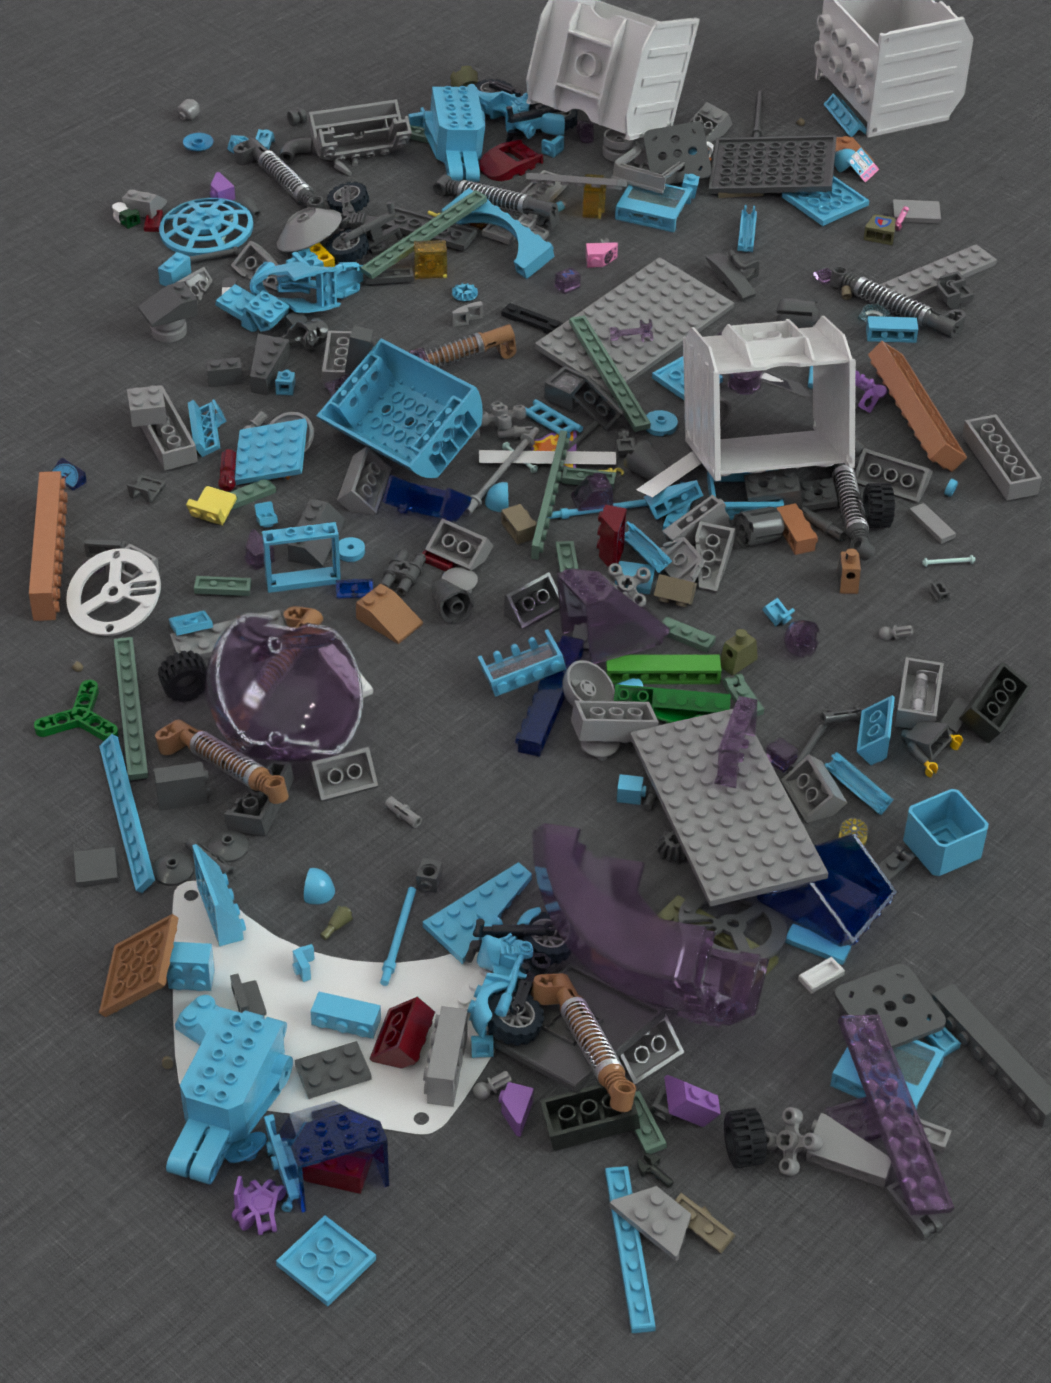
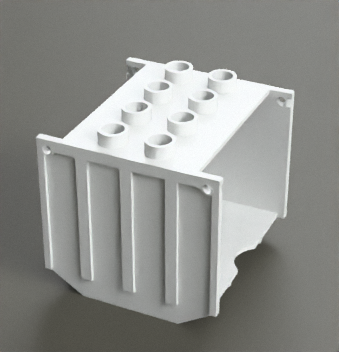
M548 0L540 17L526 78L528 95L526 103H542L564 112L580 109L588 115L591 122L626 134V140L643 138L645 132L650 129L673 126L700 19L695 17L694 19L687 18L660 22L599 0Z
M824 0L822 15H819L817 19L820 37L814 46L817 57L815 79L828 78L868 122L866 130L868 138L949 120V116L965 94L974 39L963 17H957L952 12L950 6H946L942 1L937 3L934 0Z
M821 316L815 326L809 328H798L790 319L732 326L727 324L722 335L702 337L694 327H691L687 336L683 337L685 441L715 481H721V477L729 476L733 473H762L766 470L798 469L806 466L827 467L837 463H845L849 468H855L856 360L852 359L845 334L825 316ZM778 366H813V429L815 431L720 439L719 374L762 371Z

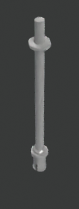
M534 427L529 434L523 433L521 435V443L479 492L476 495L472 494L468 498V502L461 508V512L465 516H470L476 508L481 506V499L526 446L532 447L534 445V437L539 432L537 427Z

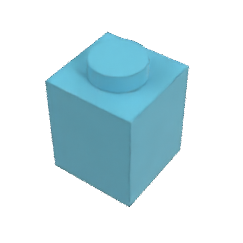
M620 774L617 802L640 805L641 797L646 796L647 785H643V777Z

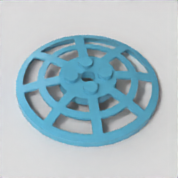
M202 198L185 202L170 210L160 222L159 232L162 242L169 249L187 256H195L233 249L235 246L239 247L250 237L254 224L250 211L240 203L223 198ZM200 205H212L211 207H200ZM229 205L239 208L240 210H234ZM219 206H222V207H224V208H226V209H228V210H227V211H220V210H218L217 208H218ZM190 208L194 209L190 214H182ZM238 214H247L248 224L246 228L238 225ZM233 215V222L224 220V216ZM179 218L186 219V223L177 225ZM168 219H173V229L165 234L164 224ZM224 225L228 226L226 230L218 233ZM188 227V229L193 233L192 235H189L181 230ZM234 229L242 232L236 239L224 244L222 237L228 235ZM177 233L189 241L185 247L174 243L169 237ZM199 234H200V235L212 234V235H210V236H198ZM215 240L218 245L211 248H193L195 241Z

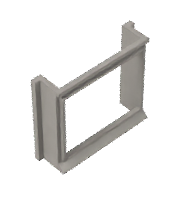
M637 145L615 160L611 179L626 180L628 185L662 194L664 193L666 179L676 171H683L685 162L681 164L680 161L662 174L626 165L634 158L635 164L641 165L643 161L648 162L646 149H641ZM660 154L658 158L665 160L667 156Z

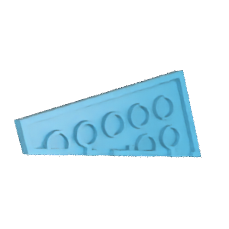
M519 862L424 920L423 928L463 964L470 942L472 940H481L482 938L473 936L476 920L487 913L501 918L503 911L510 907L516 895H519L532 880V873Z

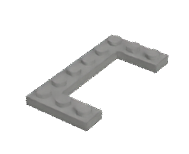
M526 173V179H530L531 183L555 184V181L561 182V185L569 186L571 182L576 183V186L585 187V184H591V187L596 188L606 185V188L622 190V187H627V181L619 179Z

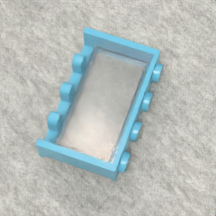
M548 629L545 630L548 642L538 645L536 639L531 637L528 640L530 649L520 652L517 644L511 645L513 656L505 659L502 658L499 651H495L493 653L495 663L486 666L482 656H478L482 672L495 697L566 669L563 655Z

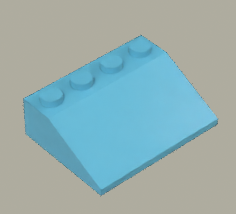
M197 844L192 845L197 888L219 947L244 940L245 922L243 918L239 919L240 910L238 904L233 903L234 894L232 888L228 889L227 887L229 882L226 873L222 874L220 866Z

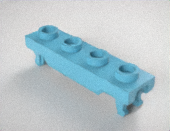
M744 205V210L741 212L737 251L753 252L757 211H755V206H753V212L748 214L746 212L747 205Z
M627 521L629 531L625 532V542L660 573L672 560L641 530Z
M838 752L832 754L833 760L830 763H825L827 770L862 801L882 815L894 799Z

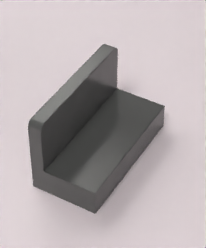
M85 539L86 557H94L99 553L112 549H124L126 544L117 540Z
M238 973L230 975L231 989L238 1011L243 1013L246 1010L265 1016L267 1012L257 981L241 983Z

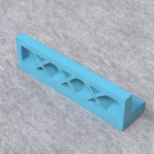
M833 93L824 103L828 111L849 136L853 137L858 130L866 134L867 128L845 101Z
M194 400L188 402L192 438L196 445V450L204 457L220 449L214 405L210 402L199 408ZM209 431H212V433L210 434V436L207 437V434L209 433Z

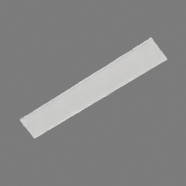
M479 450V463H504L513 451ZM522 451L513 463L552 464L555 451ZM567 451L566 460L563 461L564 464H616V452Z
M692 451L636 490L654 497L702 462Z

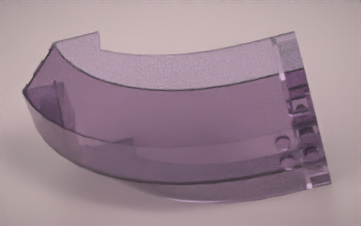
M544 823L537 830H533V860L544 906L554 927L567 947L584 966L602 981L626 995L665 1012L675 1014L678 1017L689 1019V1022L695 1024L705 1022L709 1026L720 1028V1025L731 1026L756 1015L769 959L761 958V955L740 951V954L714 949L712 946L716 932L706 930L707 927L661 919L647 905L638 892L645 866L644 862L603 856V859L593 857L592 852L586 850L587 846L578 842L580 828Z

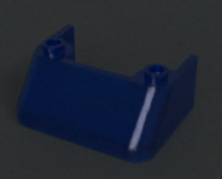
M389 475L382 502L398 508L397 512L407 514L410 511L440 519L443 518L453 523L457 522L470 506L472 497L451 488L441 490L410 483Z

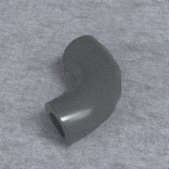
M297 138L288 141L280 150L279 158L285 164H290L297 154H312V138Z

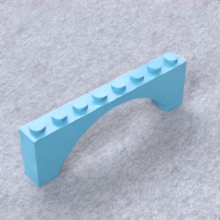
M470 188L465 190L445 206L442 212L472 193L473 190ZM488 199L486 203L456 222L459 225L489 223L508 230L517 239L519 245L517 258L514 260L516 272L526 279L555 257L554 248L550 242L544 241L540 235L534 234L528 227H524L518 220H514L507 212L504 213L497 205L494 206L490 203Z

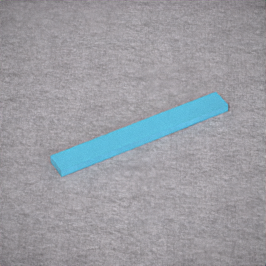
M628 1166L605 1168L610 1202L614 1199L633 1194ZM611 1209L631 1333L655 1331L656 1326L639 1231Z

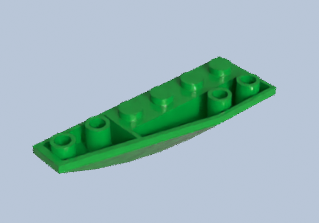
M615 684L614 701L649 702L657 719L672 723L730 710L731 694Z

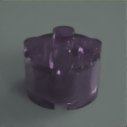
M763 370L729 373L728 387L731 390H737L739 394H753L758 388H761Z

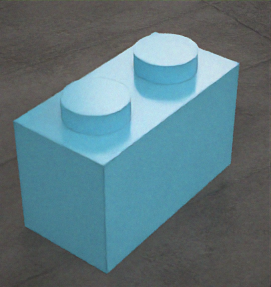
M176 252L158 268L160 284L167 286L188 276L191 273L190 257Z

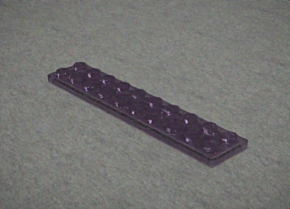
M879 1014L841 1015L838 1023L911 1215L951 1213L955 1207Z

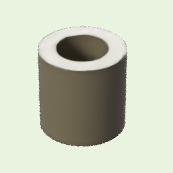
M843 286L841 288L842 299H851L852 292L850 286Z

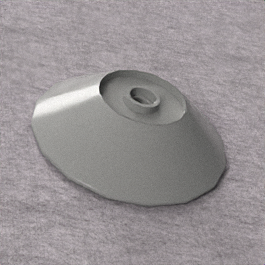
M314 207L296 212L288 219L276 242L277 249L283 252H296L321 242L339 227L342 221L341 213L331 209Z

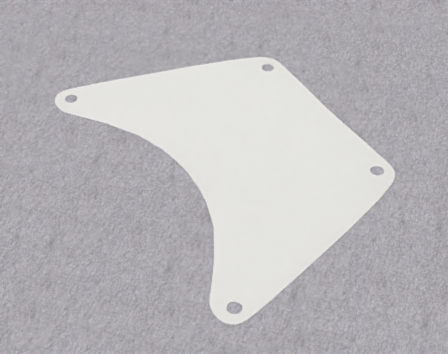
M187 881L176 888L172 914L177 916L179 920L174 942L212 944L215 968L211 991L173 989L174 1044L179 1084L183 1080L200 1047L199 1044L175 1029V1023L179 1014L201 995H210L219 1007L239 1012L230 981V975L238 973L241 983L257 981L267 1012L264 1017L287 1022L284 1049L285 1055L292 1056L293 1058L292 1071L286 1086L267 1111L305 1115L412 1134H430L448 1122L464 1101L491 1058H472L471 1036L479 1035L473 1028L469 1018L468 1037L454 1107L427 1103V1094H424L425 1067L428 1068V1050H432L433 1046L431 1045L432 1032L436 1031L434 1027L436 1014L440 1015L441 1006H449L478 968L477 956L479 952H476L471 963L465 961L461 964L452 954L434 959L396 963L395 971L391 974L387 986L380 984L384 962L354 961L314 952L315 959L308 962L311 970V980L303 982L300 975L295 974L292 966L293 950L298 949L299 946L275 936L240 910L239 919L243 918L246 926V931H243L244 940L219 947L197 888V882ZM189 890H194L198 892V898L188 901L184 898V894ZM318 992L381 1005V1021L374 1039L311 1025L310 1011ZM418 996L435 1011L432 1020L433 1024L429 1028L426 1042L420 1052V1059L416 1064L401 1069L369 1060L389 1008ZM357 1041L371 1072L372 1080L308 1099L294 1060ZM419 1112L426 1113L429 1116V1121L424 1125L414 1122V1116Z

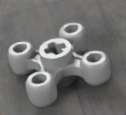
M493 402L491 404V414L483 412L480 427L487 426L490 422L494 421L495 426H498L501 430H508L512 427L511 418L514 417L516 420L526 418V408L524 405H516L512 410H508V406L503 405L502 402Z
M611 564L608 568V575L611 579L616 580L618 585L615 589L607 590L604 593L603 599L605 604L613 606L623 596L631 599L635 609H643L646 606V597L638 593L636 588L639 584L647 583L650 580L651 573L649 569L641 567L631 577L623 574L622 567L619 564Z
M788 1107L782 1114V1119L786 1126L785 1130H782L778 1135L772 1132L765 1133L767 1150L772 1151L779 1147L783 1151L784 1156L779 1163L780 1172L783 1175L795 1176L800 1169L796 1158L797 1153L803 1151L804 1148L813 1152L818 1151L823 1145V1140L821 1136L810 1132L804 1136L800 1134L798 1126L803 1120V1114L797 1108Z

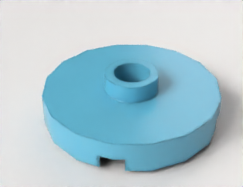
M656 410L646 415L651 423L650 429H646V431L652 435H671L678 427L677 417L668 411Z

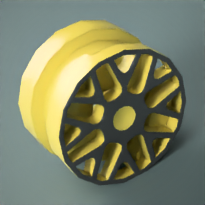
M848 818L844 820L840 826L839 842L848 849L862 848L867 841L868 826L861 819Z

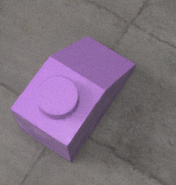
M220 172L215 174L211 182V198L235 200L234 185Z
M508 1082L506 1089L501 1090L499 1095V1103H502L501 1113L515 1135L521 1137L533 1104L534 1088Z

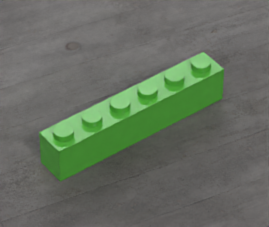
M606 655L605 671L613 684H618L632 678L640 679L643 684H720L721 680L720 655Z

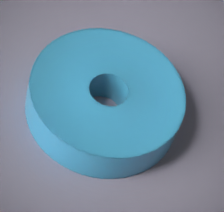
M354 537L341 539L339 541L340 559L346 562H355L363 558L365 555L363 541Z

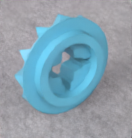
M461 283V285H456L452 288V296L460 301H470L478 295L477 288L468 283Z

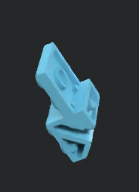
M236 284L221 295L215 303L217 307L241 320V326L251 332H255L257 329L260 332L270 330L289 313L290 308L289 305L264 290L255 296Z

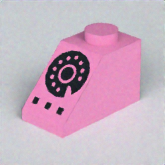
M618 242L586 243L587 268L604 267L616 259Z

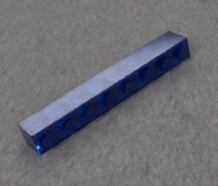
M562 635L560 642H556L563 655L566 669L540 680L538 693H534L533 705L528 707L527 719L522 721L521 733L518 732L516 735L515 743L518 744V752L537 757L541 756L565 699L563 692L565 672L573 662L581 660L584 653V640Z

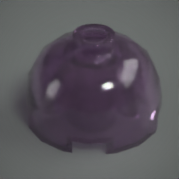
M808 620L792 622L784 633L786 649L798 657L811 656L819 644V641H816L817 632H819L817 624Z

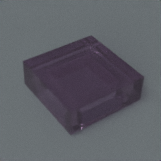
M824 268L815 271L814 277L824 285L830 282L832 271Z

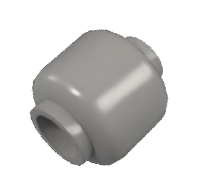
M185 99L177 108L178 116L182 120L192 121L200 112L199 104L194 99Z

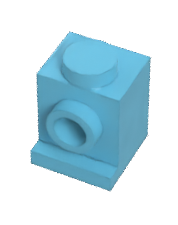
M290 370L278 371L277 379L275 380L276 395H293L295 372ZM281 385H289V388H281Z

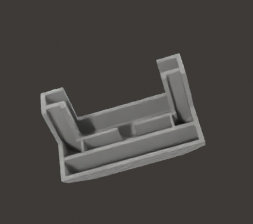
M397 99L309 112V127L313 145L319 158L329 161L338 159L340 162L354 157L359 159L364 156L368 158L373 157L377 154L387 155L406 146L412 134L408 116H405L404 120L401 119ZM352 144H355V150H352Z

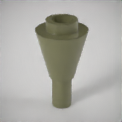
M337 906L328 926L320 934L321 938L327 940L334 931L352 921L351 910L346 906Z

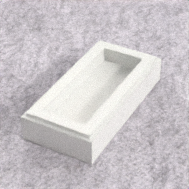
M830 957L800 974L798 980L812 994L845 974V970Z

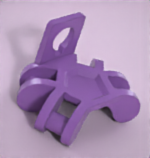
M857 370L855 371V386L865 391L858 407L870 413L878 399L885 397L888 390L881 384H875L873 379L869 380L864 374L860 376V373ZM872 396L871 404L868 407H866L865 400Z
M238 1176L234 1191L235 1209L232 1212L234 1221H238L241 1230L246 1231L256 1220L258 1235H263V1232L269 1230L277 1232L274 1212L277 1200L281 1201L286 1194L285 1186H276L275 1181L268 1179L262 1187L256 1180H253L249 1183V1187L244 1188L242 1176ZM269 1214L270 1221L261 1223L260 1215Z

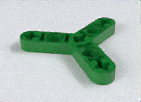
M85 680L81 683L73 709L45 716L34 722L35 734L40 737H46L77 727L82 728L102 741H105L111 734L119 737L118 728L115 724L93 712L99 693L98 684L94 680ZM82 701H90L86 705L80 704ZM59 720H66V721H67V722H65V723H63V724L57 723ZM92 723H100L96 727L90 726Z

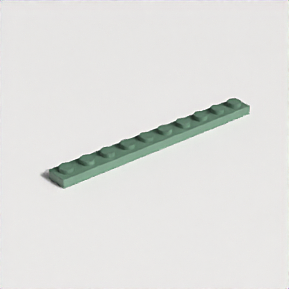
M477 190L473 191L360 267L361 272L371 279L375 278L486 203L487 196Z
M586 316L570 318V326L617 404L625 412L624 415L634 432L650 429L651 423Z
M560 430L532 542L531 559L538 560L540 553L544 552L545 542L543 541L547 539L546 529L550 527L549 517H552V505H555L556 495L554 494H558L559 483L557 482H561L562 472L560 471L564 470L563 460H566L567 449H569L570 438H567V431Z
M133 637L114 639L127 773L129 781L148 778Z

